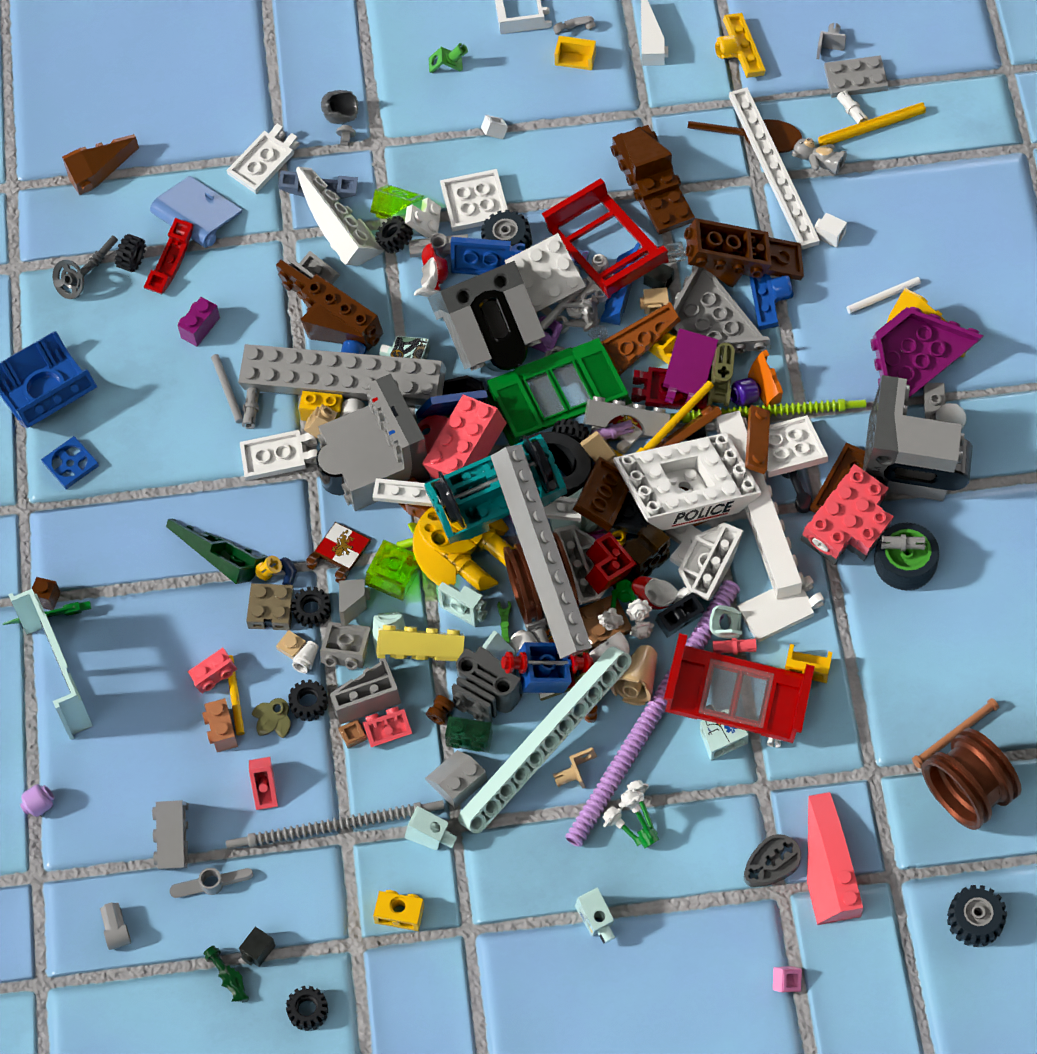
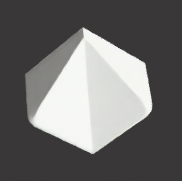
M485 115L481 126L486 136L499 139L504 138L508 128L502 118Z

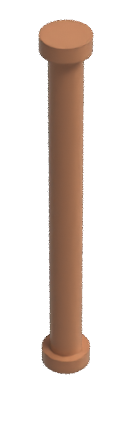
M990 698L985 706L919 756L915 755L912 758L914 765L920 769L922 763L951 743L952 739L960 735L962 731L972 727L991 711L998 710V703L993 698Z

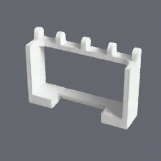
M495 0L500 34L552 27V21H545L544 15L550 13V9L542 7L541 0H536L539 14L506 18L503 0Z

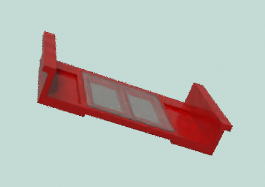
M679 633L664 695V700H668L665 712L738 728L777 740L794 742L796 733L802 732L815 666L806 664L804 673L800 674L686 646L688 635Z

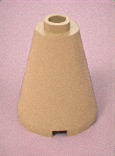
M639 646L631 655L632 662L628 670L610 688L616 697L617 694L622 696V701L625 703L642 706L652 698L658 657L657 652L652 646Z

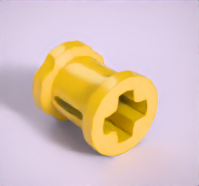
M268 556L265 562H261L256 566L255 573L259 579L267 581L272 577V574H277L281 571L282 563L278 557Z

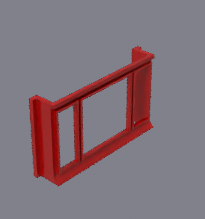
M601 178L541 213L545 219L548 231L552 235L559 234L571 257L608 298L616 291L659 265L669 263L668 250L665 246L657 248L608 195L605 182ZM599 203H602L609 210L608 213L568 237H565L558 229ZM615 217L642 248L598 274L571 242ZM648 253V255L634 262L633 264L616 273L615 275L611 276L610 278L604 280L606 277L610 276L611 274L630 264L634 260Z

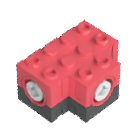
M854 464L849 473L840 481L836 490H833L824 505L813 516L811 522L805 526L801 541L834 565L846 549L855 553L864 561L876 546L882 533L890 527L894 518L893 515L885 512L880 507L889 488Z

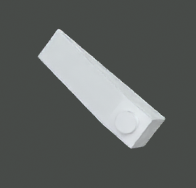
M641 0L642 66L664 65L665 58H668V46H665L664 36L648 0Z

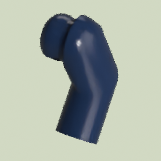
M283 557L280 559L282 563L281 570L285 572L282 585H293L297 569L291 559Z

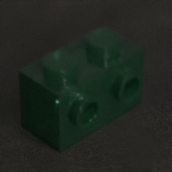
M449 716L445 732L446 746L489 753L493 735L492 722Z

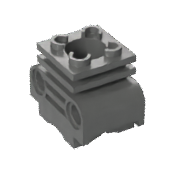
M479 646L474 653L465 648L456 662L457 685H452L454 705L459 711L472 714L478 722H486L491 725L492 717L495 718L497 716V710L502 713H508L516 707L522 698V694L519 693L521 678L516 676L517 669H513L511 674H507L505 669L501 667V660L495 658L488 650Z

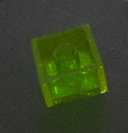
M383 540L366 571L365 585L403 601L420 570L414 552Z

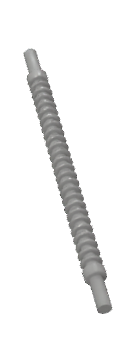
M443 800L425 804L417 802L413 806L408 804V807L402 805L401 808H398L396 806L394 810L389 808L388 811L385 809L382 812L377 810V813H373V811L370 814L365 812L364 815L359 813L357 817L353 814L351 818L348 816L345 819L339 817V820L333 818V821L327 819V822L321 820V823L315 821L313 825L309 822L308 826L302 824V827L296 825V828L290 826V829L284 827L283 830H280L278 828L276 832L272 829L270 833L267 831L264 834L259 832L258 835L250 833L248 837L226 840L227 849L248 845L256 847L258 843L263 845V842L269 844V841H273V843L276 840L281 842L282 839L287 841L289 837L293 840L295 836L298 838L301 835L307 837V834L313 836V833L319 835V832L325 834L327 830L331 833L333 829L338 831V828L344 830V827L350 829V826H354V828L357 825L362 827L363 824L368 826L370 822L374 825L376 821L381 823L382 820L387 822L388 819L393 821L394 818L400 820V817L406 819L408 815L411 818L417 806L431 812L445 809Z

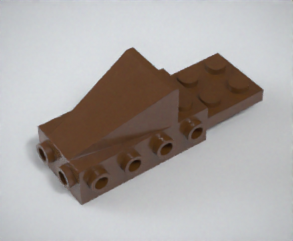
M645 125L612 137V146H610L612 155L616 157L620 170L624 172L628 185L633 189L635 199L639 201L641 207L648 213L657 233L660 235L691 224L695 216L679 188L681 186L680 178L673 172L672 154L658 142L655 131H651L649 125Z
M695 218L685 230L684 238L687 243L686 256H688V265L706 269L729 287H734L742 275L753 278H762L764 274L779 277L789 276L790 279L800 281L804 277L801 243L771 238L766 231Z
M280 259L276 267L279 272L278 276L282 280V285L288 291H295L297 296L307 306V312L301 318V322L309 339L342 344L346 340H354L364 344L368 351L372 346L378 344L380 337L384 333L379 318L375 313L319 275L315 274L312 279H309Z

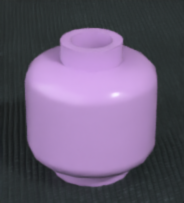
M36 784L22 794L21 799L23 803L20 806L25 814L39 817L52 808L54 796L46 785Z

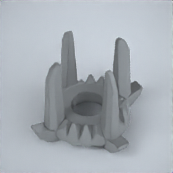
M592 295V299L575 300L571 303L563 304L562 308L583 309V312H581L583 314L581 318L583 319H570L569 322H563L564 326L584 328V332L597 327L600 323L597 312L598 299Z

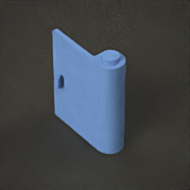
M188 176L157 197L150 207V212L170 226H172L175 218L192 223L194 226L190 239L207 248L215 243L216 230L241 214L242 209L196 179Z

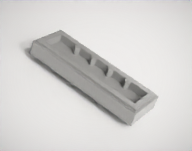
M927 383L923 386L925 419L936 420V411L946 404L944 383Z

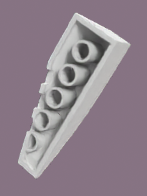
M297 167L296 171L308 206L318 226L329 241L331 248L337 252L340 260L345 265L360 266L384 252V249L376 242L375 236L361 219L356 220L351 215L353 211L338 201L340 197L336 193L326 189L328 185L312 168Z

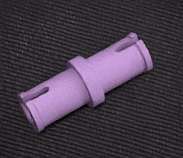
M627 420L618 424L610 423L606 428L591 430V434L598 431L606 440L610 438L614 440L617 439V436L633 433L634 429L631 428L633 427L631 420Z

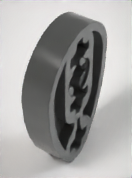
M782 834L767 837L757 846L747 861L743 876L745 883L750 887L768 886L792 875L798 869L801 859V851L796 841ZM784 846L787 848L792 847V853L785 852L783 860L780 858L775 860L774 867L771 864L766 865L767 859L772 861L775 858V852L781 854L784 851ZM750 872L753 874L758 873V879H750Z

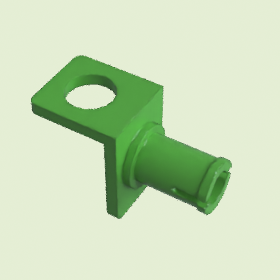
M459 43L452 51L441 46L429 57V72L433 73L442 64L462 71V56L468 52L466 45ZM438 56L437 63L433 65L435 58Z

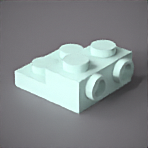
M444 582L437 588L439 603L442 609L474 627L477 626L479 621L483 622L486 618L488 611L484 610L487 602L483 600L482 594L477 589H470L464 586L459 592L457 587L452 584L447 585Z

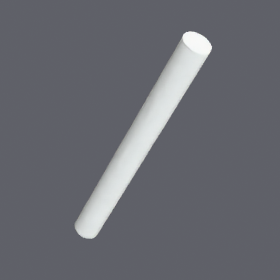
M913 278L846 307L847 311L851 314L903 292L905 288L915 287L921 284L920 278Z

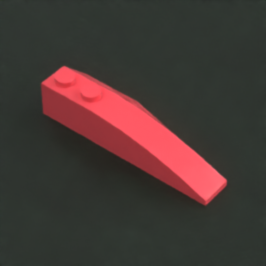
M830 792L808 797L807 886L817 925L859 918L862 916L863 904L850 854Z

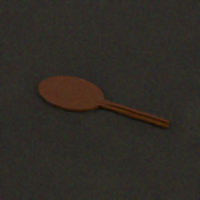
M773 119L763 120L778 153L794 150V145L798 140L802 139L800 131L787 122ZM688 121L687 128L741 135L751 145L744 128Z

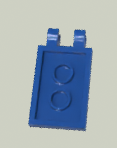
M451 237V273L483 274L505 265L504 261L525 250V244L518 243L511 246V241Z

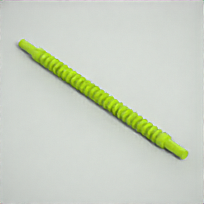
M838 399L837 402L835 400H832V402L827 400L825 403L823 400L820 403L809 401V404L797 402V405H794L792 402L791 405L786 403L784 406L782 403H780V406L768 404V407L762 405L760 408L770 411V417L772 414L783 416V413H786V415L792 413L794 415L795 412H798L800 415L801 412L806 414L808 411L810 414H812V411L824 413V410H827V412H830V410L842 412L846 411V409L866 408V399L851 401ZM739 406V409L727 407V410H724L722 407L721 415L740 411L741 416L748 418L749 408L747 406L745 408ZM698 409V412L692 410L681 421L683 423L690 422V420L701 414V410ZM671 413L670 419H671L676 413Z

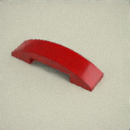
M177 218L174 219L168 232L169 240L155 270H151L144 289L162 295L168 288L182 263L189 245L194 226L192 223Z

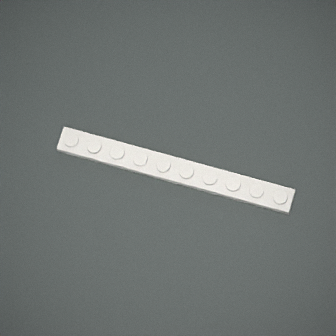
M748 88L729 92L731 103L797 243H801V250L819 245L820 239Z
M379 478L375 480L373 501L433 507L425 491V483ZM559 497L548 506H545L544 510L547 518L581 522L582 515L572 510L578 498Z

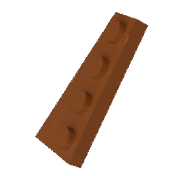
M671 302L601 342L619 376L681 321Z

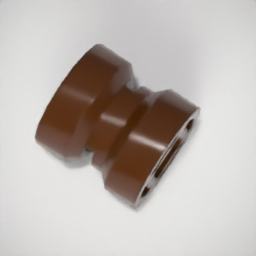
M437 695L433 701L434 705L429 707L426 716L433 722L444 725L447 721L448 713L454 710L455 705L448 698Z

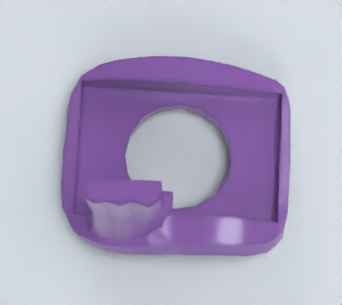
M541 316L539 322L541 323L546 316ZM554 320L548 326L552 330V337L548 332H544L545 337L540 339L541 343L532 346V348L545 353L553 349L563 325Z

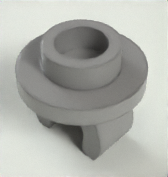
M342 125L337 128L336 133L341 136L340 145L348 146L350 138L355 136L356 131L351 126Z

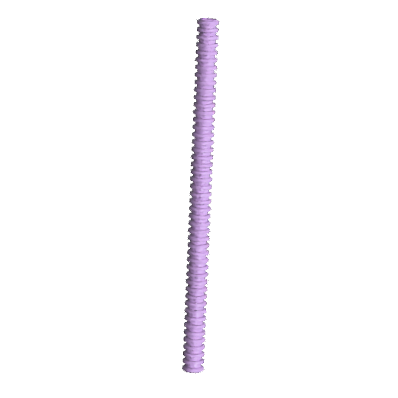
M730 580L723 581V585L720 586L716 596L713 597V601L710 602L707 611L703 613V616L697 623V627L694 628V632L687 639L686 646L704 650L708 640L713 635L709 627L711 612L718 605L731 606L730 604L734 602V599L740 592V588L735 582ZM724 614L720 617L719 624L724 618ZM671 669L667 671V674L661 681V685L657 687L658 690L654 692L651 701L647 703L648 706L644 708L645 712L641 713V717L637 719L634 728L631 729V733L627 735L628 739L624 740V744L620 747L621 750L617 751L614 761L610 763L611 766L607 767L608 772H604V777L600 779L601 783H597V788L593 790L594 794H591L590 799L586 801L587 805H584L583 810L579 812L580 816L576 817V822L572 824L573 827L569 828V833H566L567 841L574 846L581 847L583 845V841L587 839L586 835L590 834V830L594 828L593 824L597 823V819L601 816L600 813L604 812L603 807H607V802L611 800L610 796H613L614 791L618 789L617 785L621 784V780L625 778L624 774L628 773V769L632 766L631 763H634L635 758L638 757V752L642 750L641 747L645 745L648 736L652 734L655 725L659 722L658 720L665 713L668 700H664V695Z

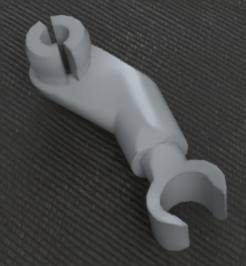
M583 16L564 21L563 24L562 22L557 23L553 26L555 35H557L563 29L569 30L585 24L588 30L595 27L596 24L592 16Z

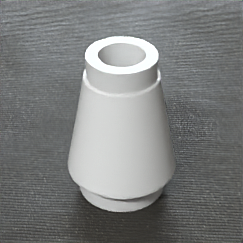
M308 641L293 658V668L300 673H307L311 670L319 646L313 641Z

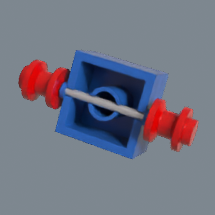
M524 642L517 656H513L512 652H506L505 656H502L501 667L505 669L507 674H511L513 669H518L523 693H564L572 682L571 674H575L577 670L586 673L594 664L593 658L590 657L589 653H583L581 657L574 655L560 659L555 643Z

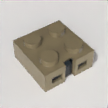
M251 583L246 619L248 629L273 627V630H290L293 612L292 599L295 595L293 585Z

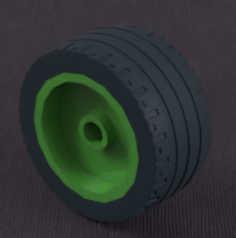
M908 522L898 523L887 528L878 539L874 553V564L878 576L884 583L898 590H915L926 585L935 574L939 561V546L933 534L919 524ZM901 534H905L906 537L925 536V543H919L925 545V550L906 549L905 551H900V549H881V543H890L882 542L881 536H901Z

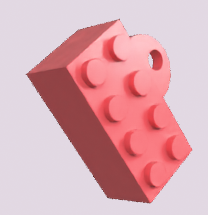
M462 395L449 418L432 415L420 421L418 426L421 432L426 428H430V432L427 435H423L427 456L422 464L433 479L439 478V471L444 476L488 456L507 424L498 408Z

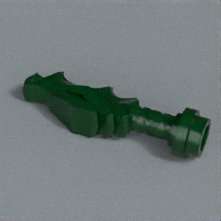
M213 945L206 949L203 953L205 960L213 962L219 970L218 977L223 981L221 986L227 988L233 995L231 1002H247L249 997L244 992L243 977L239 971H235V968H231L230 965L226 966L220 958L221 951L219 948Z

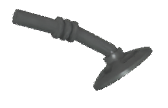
M112 235L99 251H95V254L89 258L90 261L81 269L71 260L59 261L55 265L52 275L57 292L66 299L77 298L84 288V276L95 266H99V263L105 259L104 256L118 239ZM69 265L75 267L77 272L74 269H71ZM62 267H63L64 270H63L62 273H61V279H60V271H61V269H62ZM66 285L68 288H71L72 293L67 292L62 286Z

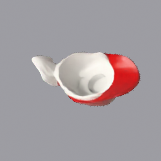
M432 243L426 245L422 251V287L415 291L414 296L430 297L441 290V284L448 277L447 260L436 255Z
M646 576L636 578L631 586L638 599L642 601L647 600L652 610L664 609L690 594L687 588L677 591L668 581Z

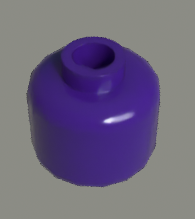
M752 378L735 381L731 385L730 399L738 406L756 403L759 399L761 388Z

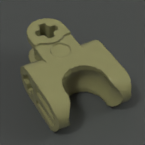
M721 343L715 350L709 372V381L712 382L714 387L708 392L707 405H712L714 402L723 403L724 407L729 406L731 396L730 385L735 349L729 343Z

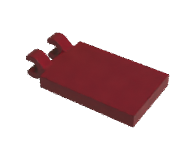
M649 367L648 372L634 370L632 384H644L643 389L632 388V402L645 400V406L680 410L685 405L688 394L676 391L673 404L665 402L668 388L664 387L663 383L667 369ZM708 393L692 410L698 412V409L702 410L707 406Z

